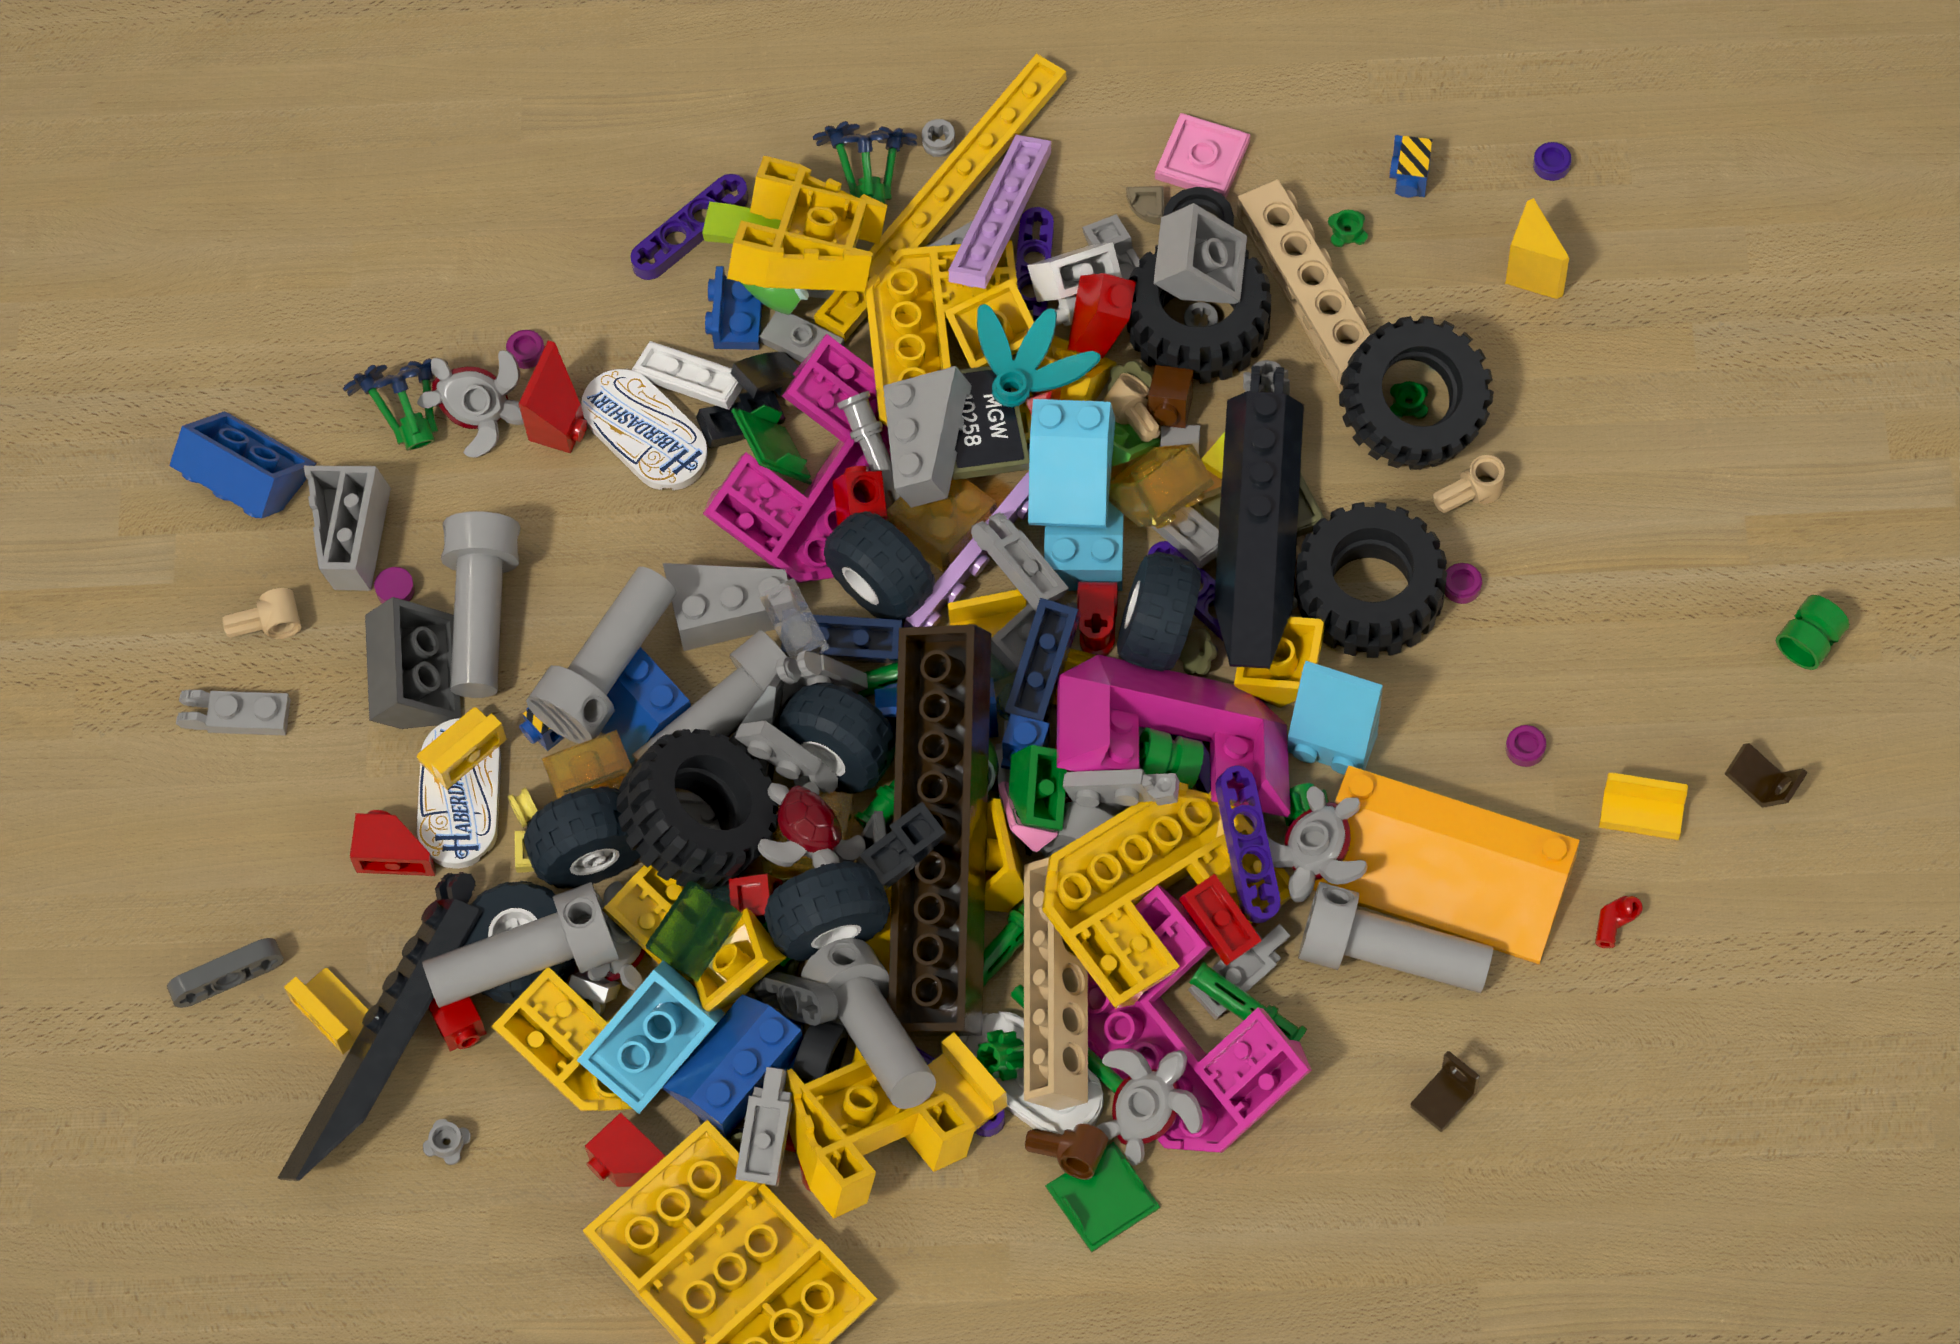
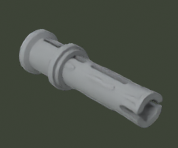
M869 391L845 399L837 403L840 410H844L852 429L850 433L851 439H854L855 443H860L870 470L882 471L886 509L905 502V500L894 489L892 462L880 434L883 431V424L881 421L876 420L868 400L871 395Z

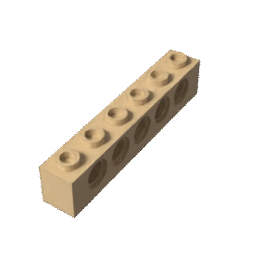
M1276 179L1239 195L1237 216L1341 392L1343 385L1340 384L1342 373L1348 366V360L1370 335L1366 328L1367 320L1362 309L1359 306L1354 308L1350 301L1349 289L1344 279L1335 276L1332 270V261L1326 249H1319L1314 240L1315 233L1308 219L1302 220L1297 212L1298 205L1293 193L1290 190L1285 191L1280 181ZM1282 223L1284 226L1277 227L1271 224ZM1299 252L1301 255L1293 256L1288 253ZM1308 281H1316V282H1318L1319 284H1317V285H1309V284H1307L1306 282H1308ZM1332 310L1336 314L1328 315L1323 313V311ZM1351 340L1354 343L1347 345L1341 343L1340 341Z
M1048 857L1024 865V1101L1054 1110H1062L1088 1103V971L1042 911Z

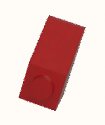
M1105 273L1080 276L1067 350L1075 353L1095 351L1100 354L1101 359L1104 358L1130 319L1136 282Z
M371 810L367 814L355 813L350 859L356 873L435 876L436 868L430 853L396 815H391L383 810Z
M621 1112L585 1145L589 1161L586 1164L601 1181L608 1177L617 1187H632L666 1157Z

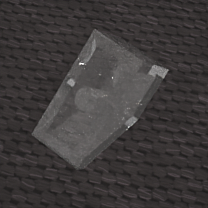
M794 578L759 595L790 658L797 660V654L805 650L820 654L829 649Z

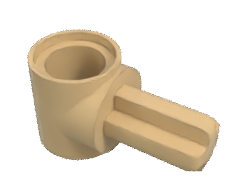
M1122 373L1103 401L1111 402L1115 422L1124 425L1130 424L1142 441L1149 442L1160 434L1158 423L1148 411V400L1146 398L1149 389L1139 378L1128 373Z
M1482 455L1474 459L1470 468L1461 472L1460 480L1433 494V501L1437 509L1442 513H1447L1470 500L1474 503L1482 504L1496 501L1500 497L1503 488L1505 468L1502 461L1492 455ZM1482 476H1487L1492 478L1494 481L1483 482L1478 478Z
M288 588L269 590L260 596L259 601H257V608L225 615L222 621L224 631L227 637L230 638L263 630L264 634L270 638L284 639L296 635L301 630L294 592Z

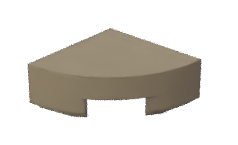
M1126 187V197L1131 210L1142 220L1160 225L1161 217L1164 214V187Z

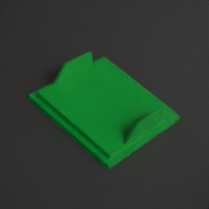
M763 405L751 413L735 408L731 410L760 466L808 485L813 483L806 467L807 459L800 456L786 427L777 424L782 415L781 411L767 405Z
M1115 1142L1106 1147L1091 1179H1077L1065 1172L1045 1185L1091 1253L1160 1209L1157 1201Z

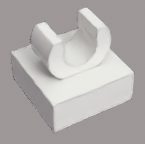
M588 971L573 974L568 986L583 1000L589 999L593 1003V1009L601 1016L605 1011V1003L617 998L621 983L609 981L606 978L600 981H591L588 977Z

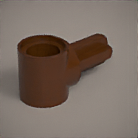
M1078 1124L1073 1130L1067 1129L1063 1134L1039 1129L1029 1130L1026 1134L1025 1149L1028 1152L1055 1157L1064 1172L1077 1179L1087 1180L1093 1177L1109 1140L1107 1135L1099 1128L1089 1124Z

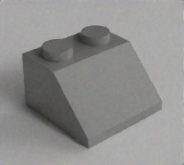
M1194 203L1161 217L1153 284L1181 300L1229 304L1240 302L1247 235Z

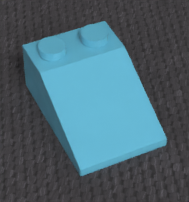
M1033 399L1029 454V525L1107 528L1115 415L1111 402Z
M1110 484L1107 528L1045 526L1044 559L1068 586L1069 589L1067 591H1077L1078 581L1117 582L1118 591H1123L1124 484Z
M1305 661L1288 734V753L1293 754L1295 758L1306 763H1314L1316 761L1331 766L1334 771L1345 775L1348 765L1365 770L1378 736L1383 685Z
M663 960L577 1061L640 1114L718 1023L725 1012L721 1009L711 1012L705 1011L702 1008L696 987Z

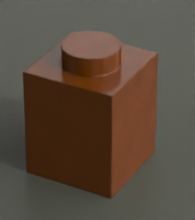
M1160 365L1155 366L1148 393V411L1158 425L1186 428L1193 399L1194 370Z

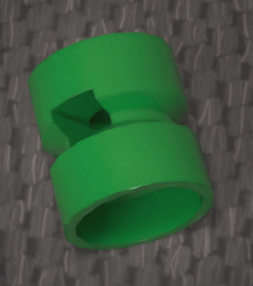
M1810 595L1798 608L1797 613L1794 615L1795 619L1788 621L1777 635L1775 641L1781 653L1791 662L1804 669L1815 670L1828 656L1831 646L1838 642L1848 630L1850 623L1846 614L1832 601L1819 595Z
M1146 727L1139 736V769H1143L1145 774L1175 773L1179 782L1188 784L1189 789L1193 788L1200 774L1204 751L1202 742L1182 736H1177L1172 740L1170 733Z

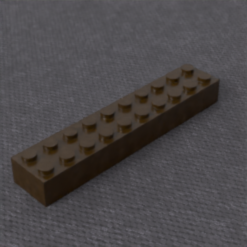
M975 624L899 628L893 823L923 802L947 834L920 863L892 885L888 1004L908 1036H949L953 1032L957 1036H982L992 633Z

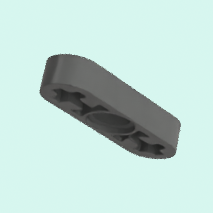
M261 939L174 977L167 984V989L175 1007H189L274 970L283 962V956L275 939Z
M782 972L767 974L754 984L756 1000L770 1005L786 1018L816 1026L833 1021L838 1015V1001L835 993L828 985Z

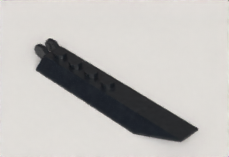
M1252 366L1250 391L1227 400L1214 607L1229 665L1233 667L1270 669L1293 610L1304 404L1283 393L1284 367H1276L1273 372L1274 393L1259 392L1262 371L1260 366Z
M459 872V874L447 873V875H443V878H440L441 882H438L435 887L437 900L425 909L421 917L422 924L419 930L403 947V958L396 970L391 972L382 985L383 993L376 1005L372 1006L365 1014L362 1021L364 1026L280 1172L278 1179L300 1181L365 1121L434 998L422 961L463 947L482 913V910L468 904L473 895L472 891H475L474 888L476 886V881L472 874Z

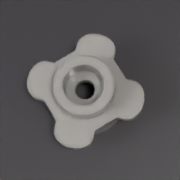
M439 1119L433 1124L428 1140L423 1143V1151L429 1157L438 1156L444 1159L446 1164L455 1165L461 1159L460 1152L464 1144L470 1142L471 1134L465 1127L458 1128L446 1119ZM445 1139L451 1140L449 1145H444L443 1141Z

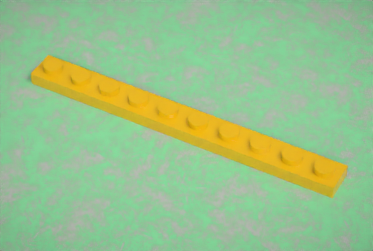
M1037 53L883 233L880 244L875 243L869 251L873 252L868 280L874 274L878 275L889 263L890 257L898 249L925 247L1010 147L1015 135L1022 133L1066 81L1067 77L1064 69ZM835 290L815 313V323L846 341L868 315L865 292Z

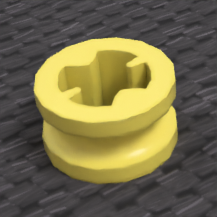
M525 787L521 789L519 796H513L512 794L507 796L522 828L527 826V822L538 811Z

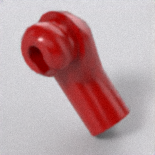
M1623 896L1605 905L1600 910L1595 944L1598 947H1615L1617 929L1633 921L1642 913L1643 905L1639 898Z

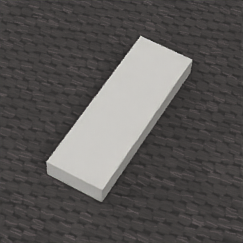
M652 341L648 343L632 368V371L642 374L652 384L730 410L743 389L742 385L730 374L732 368Z

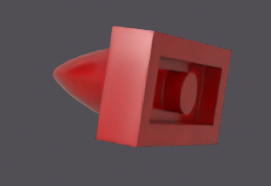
M1215 874L1179 898L1226 966L1262 941Z

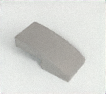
M1117 214L1082 227L1088 245L1113 242L1122 278L1129 280L1133 269L1139 267L1140 259L1132 247L1129 233Z

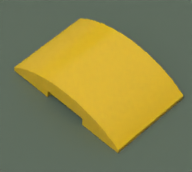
M708 1120L583 1229L585 1236L616 1274L679 1344H830L877 1301V1298L821 1239L817 1240L765 1184L735 1179L739 1152Z

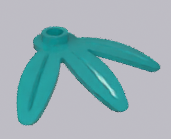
M986 304L980 305L977 309V331L980 346L989 366L997 376L992 383V395L1003 406H1019L1026 402L1030 392L1052 390L1078 380L1099 363L1101 359L1100 354L1095 351L1083 352L1060 359L1036 370L1044 360L1052 343L1057 321L1056 310L1049 308L1037 318L1024 337L1015 360H1012L1006 334L994 311ZM1007 388H1014V389H1016L1017 391H1016V392H1007V391H1005V390H1006Z

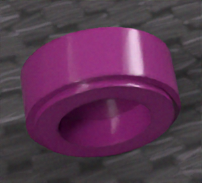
M532 330L517 331L509 337L506 343V350L514 355L521 369L535 367L545 348L542 337Z
M1457 563L1446 570L1445 596L1449 600L1459 604H1466L1474 601L1479 596L1482 587V576L1476 567L1468 563Z
M387 568L380 572L375 579L374 588L381 603L386 602L392 597L410 601L414 596L415 585L410 573L403 568Z
M1518 726L1507 737L1506 754L1518 766H1534L1545 755L1546 738L1534 726Z

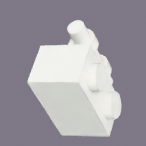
M1113 242L1089 245L1027 265L1037 302L1058 299L1059 307L1056 310V326L1060 324L1065 326L1072 325L1076 302L1075 294H1077L1080 276L1105 273L1122 278Z

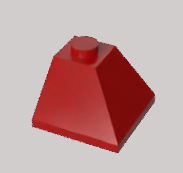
M548 340L521 397L519 408L528 441L571 454L576 441L581 442L585 435L587 420H584L580 401L556 343Z

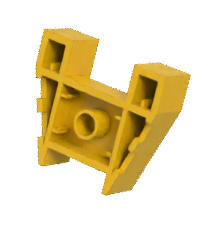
M763 155L756 175L750 213L762 215L768 219H778L781 222L779 228L775 229L741 220L733 242L727 279L763 288L865 292L873 252L855 247L858 239L880 244L888 205L865 194L857 198L842 191V184L831 178L825 183L811 176L812 170L801 164Z
M857 1046L851 1064L806 1084L802 1082L792 1068L787 1070L785 1092L792 1093L791 1103L793 1104L788 1130L809 1189L833 1219L868 1202L876 1171L863 1155L905 1137L933 1172L967 1157L976 1125L956 1101L939 1089L937 1092L933 1091L928 1099L913 1108H897L891 1103Z

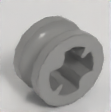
M935 119L926 123L922 129L923 148L929 155L933 157L947 156L955 148V131L950 122L943 119ZM943 134L945 135V141H942L941 139H937L934 142L932 141L933 135H935L936 137H941Z
M1194 303L1185 311L1184 323L1186 326L1201 327V323L1198 326L1194 325V315L1199 313L1201 317H1203V314L1208 315V325L1202 327L1211 326L1218 322L1217 311L1208 303Z

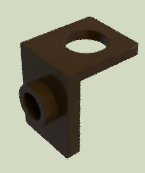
M1746 743L1740 748L1726 770L1725 775L1758 805L1764 808L1789 803L1808 772L1804 768L1781 772L1750 743ZM1791 781L1788 788L1779 794L1782 788Z
M1447 1051L1443 1057L1442 1069L1411 1102L1410 1107L1442 1132L1477 1094L1480 1076L1454 1054Z

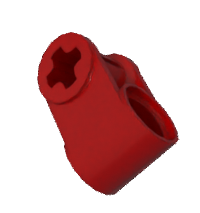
M1078 581L1077 609L1081 613L1078 624L1080 647L1083 652L1106 656L1113 650L1115 644L1118 583Z

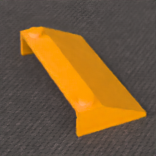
M1348 765L1335 803L1339 804L1345 798H1358L1360 809L1355 815L1347 819L1350 826L1351 841L1349 851L1343 861L1363 860L1368 868L1361 878L1346 884H1331L1324 878L1315 880L1313 890L1316 891L1319 882L1355 891L1359 893L1357 904L1359 906L1435 931L1492 946L1493 950L1540 964L1576 860L1580 840Z

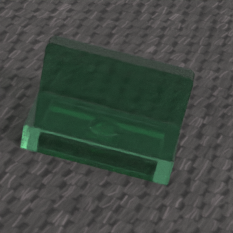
M689 881L646 943V949L662 961L668 963L678 973L698 982L743 914L732 905L712 896L696 882Z

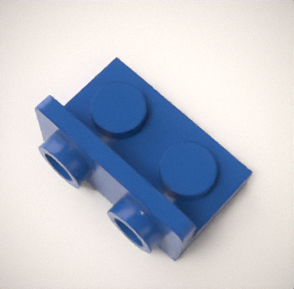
M716 266L715 279H709L708 301L713 302L712 312H706V334L712 335L714 349L760 350L759 336L761 335L763 303L756 299L739 281L727 279L724 266Z

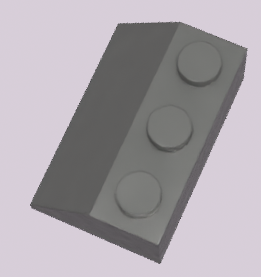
M392 597L365 615L369 721L399 729L437 726L448 720L461 718L460 696L452 693L450 690L453 614Z

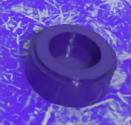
M1548 142L1537 148L1534 154L1533 168L1539 177L1548 181H1556L1568 174L1571 166V153L1564 145L1557 142Z

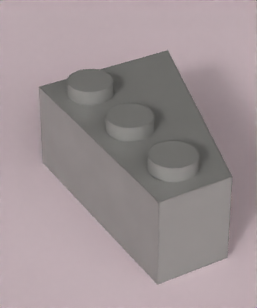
M956 366L883 385L894 489L910 507L948 498L957 456L955 451L959 430L963 429L964 418L962 417L965 399L970 396L972 387Z
M304 466L310 496H308L309 505L314 518L315 527H313L319 570L334 590L371 591L391 487L376 466Z
M663 563L666 579L674 586L677 593L672 600V605L684 651L754 635L759 630L766 632L783 628V614L796 613L785 569Z

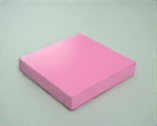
M1180 113L1156 168L1155 179L1185 189L1193 187L1210 188L1226 198L1250 143V134Z

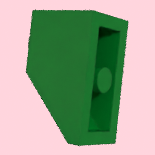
M1029 745L1011 755L1009 796L1022 825L1054 831L1063 830L1065 804L1063 781L1067 770L1057 768V749Z

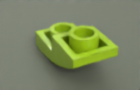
M709 202L702 235L706 242L733 244L741 220L775 229L779 228L781 220L768 219L762 215L750 213L751 208Z

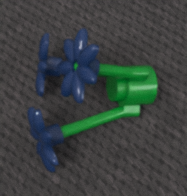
M847 121L841 122L836 128L834 126H826L825 131L818 132L813 136V140H817V146L831 141L832 147L837 149L851 195L860 198L865 194L886 204V200L892 199L891 183L896 153L900 151L903 144L917 146L915 141L917 140V135L914 133H904L902 128H896L892 131L887 127L881 126L879 130L872 131L866 135H855L853 131L859 129L860 126L858 124H849ZM873 140H878V143H886V150H888L883 184L880 182V177L872 176L870 152L873 151ZM857 142L858 153L862 155L864 177L858 179V185L856 184L844 147L847 143Z
M430 358L424 360L423 363L410 361L407 366L400 369L397 375H387L386 377L382 374L388 368L386 365L377 367L371 365L364 374H355L353 376L354 380L345 384L343 388L344 391H347L348 396L353 395L359 389H362L366 395L370 394L393 430L398 445L404 443L406 450L418 449L435 441L433 433L438 432L433 407L425 408L426 418H423L421 412H413L406 390L409 388L405 379L417 376L419 383H422L423 393L425 391H432L431 382L434 381V374L431 371L432 359ZM391 384L394 394L398 393L405 413V417L400 419L401 427L377 391L378 388Z

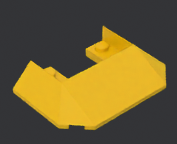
M1012 240L1008 241L986 289L949 282L948 270L961 244L898 249L890 257L889 263L878 275L874 274L867 281L865 296L879 421L887 426L883 385L951 367L945 321L947 317L944 311L1012 278L1017 285ZM1026 402L1019 405L1026 443H1030L1032 416Z
M1180 782L1178 802L1158 806L1152 801H1138V804L1130 806L1049 857L1042 911L1115 1009L1134 1005L1145 991L1175 973L1180 967L1135 907L1157 885L1167 889L1189 874L1197 884H1200L1215 874L1240 908L1218 802L1211 801V791L1205 793L1189 789L1188 784ZM1241 814L1235 816V829L1243 835L1252 834L1253 828L1246 818ZM1245 854L1243 856V868L1250 874L1260 873L1262 869L1260 859L1254 854ZM1274 867L1281 906L1291 898L1288 889L1290 876L1284 868ZM1261 880L1254 884H1247V886L1250 888L1251 886L1256 885L1258 893V887H1260L1263 883L1265 884V881ZM1259 893L1251 901L1253 906L1260 907L1262 913L1269 906L1267 900L1260 899ZM1249 921V923L1252 924L1253 927H1256L1259 924Z
M643 865L603 907L602 911L658 964L664 960L696 987L687 957L727 925L732 918L701 889H696V884L691 888L676 885L677 880L670 878L666 881L657 876L658 871L651 865L648 868ZM546 968L491 1027L580 1111L634 1110L577 1061L628 999L605 1021L554 971ZM738 998L728 1007L723 1008L721 1010L724 1011L726 1014V1012L732 1007V1005L738 1000Z

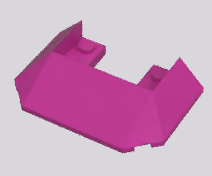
M828 334L823 336L793 373L795 378L782 395V397L839 439L813 478V483L801 494L771 470L760 466L755 458L745 452L734 465L722 485L711 493L703 515L774 568L785 569L787 577L795 583L835 578L827 566L824 556L825 540L838 526L833 480L845 473V469L848 467L867 466L868 471H871L860 443H855L854 439H851L850 433L852 429L844 410H840L837 403L869 391L871 397L868 400L876 420L879 421L874 369ZM883 424V431L880 434L891 459L888 427ZM854 487L853 492L856 499L865 503V495L862 490ZM894 507L886 509L887 517Z
M1096 655L1059 675L1057 680V768L1075 772L1139 769V727H1148L1170 734L1210 742L1211 801L1218 802L1215 791L1217 778L1229 767L1243 766L1255 778L1262 812L1283 817L1289 816L1290 790L1287 724L1260 698L1236 688L1233 684L1170 670L1157 671L1128 663L1125 660ZM1233 777L1227 783V786L1236 790L1238 801L1232 806L1249 805L1247 801L1240 804L1238 792L1244 788L1243 783H1236Z
M1157 885L1135 907L1180 967L1175 973L1145 991L1134 1005L1115 1009L1088 972V1047L1101 1059H1103L1105 1054L1114 1049L1129 1048L1136 1050L1144 1056L1151 1069H1158L1159 1062L1168 1053L1178 1050L1184 1051L1187 1056V1066L1180 1079L1177 1080L1179 1089L1187 1090L1196 1097L1202 1111L1203 1125L1199 1132L1192 1134L1187 1129L1182 1118L1177 1115L1172 1127L1163 1136L1158 1138V1141L1167 1149L1223 1153L1312 1070L1301 1043L1289 1040L1263 1008L1254 1010L1208 1054L1204 1052L1160 996L1213 947L1194 925L1195 921L1185 907L1165 889ZM1111 1067L1122 1079L1129 1077L1124 1071Z

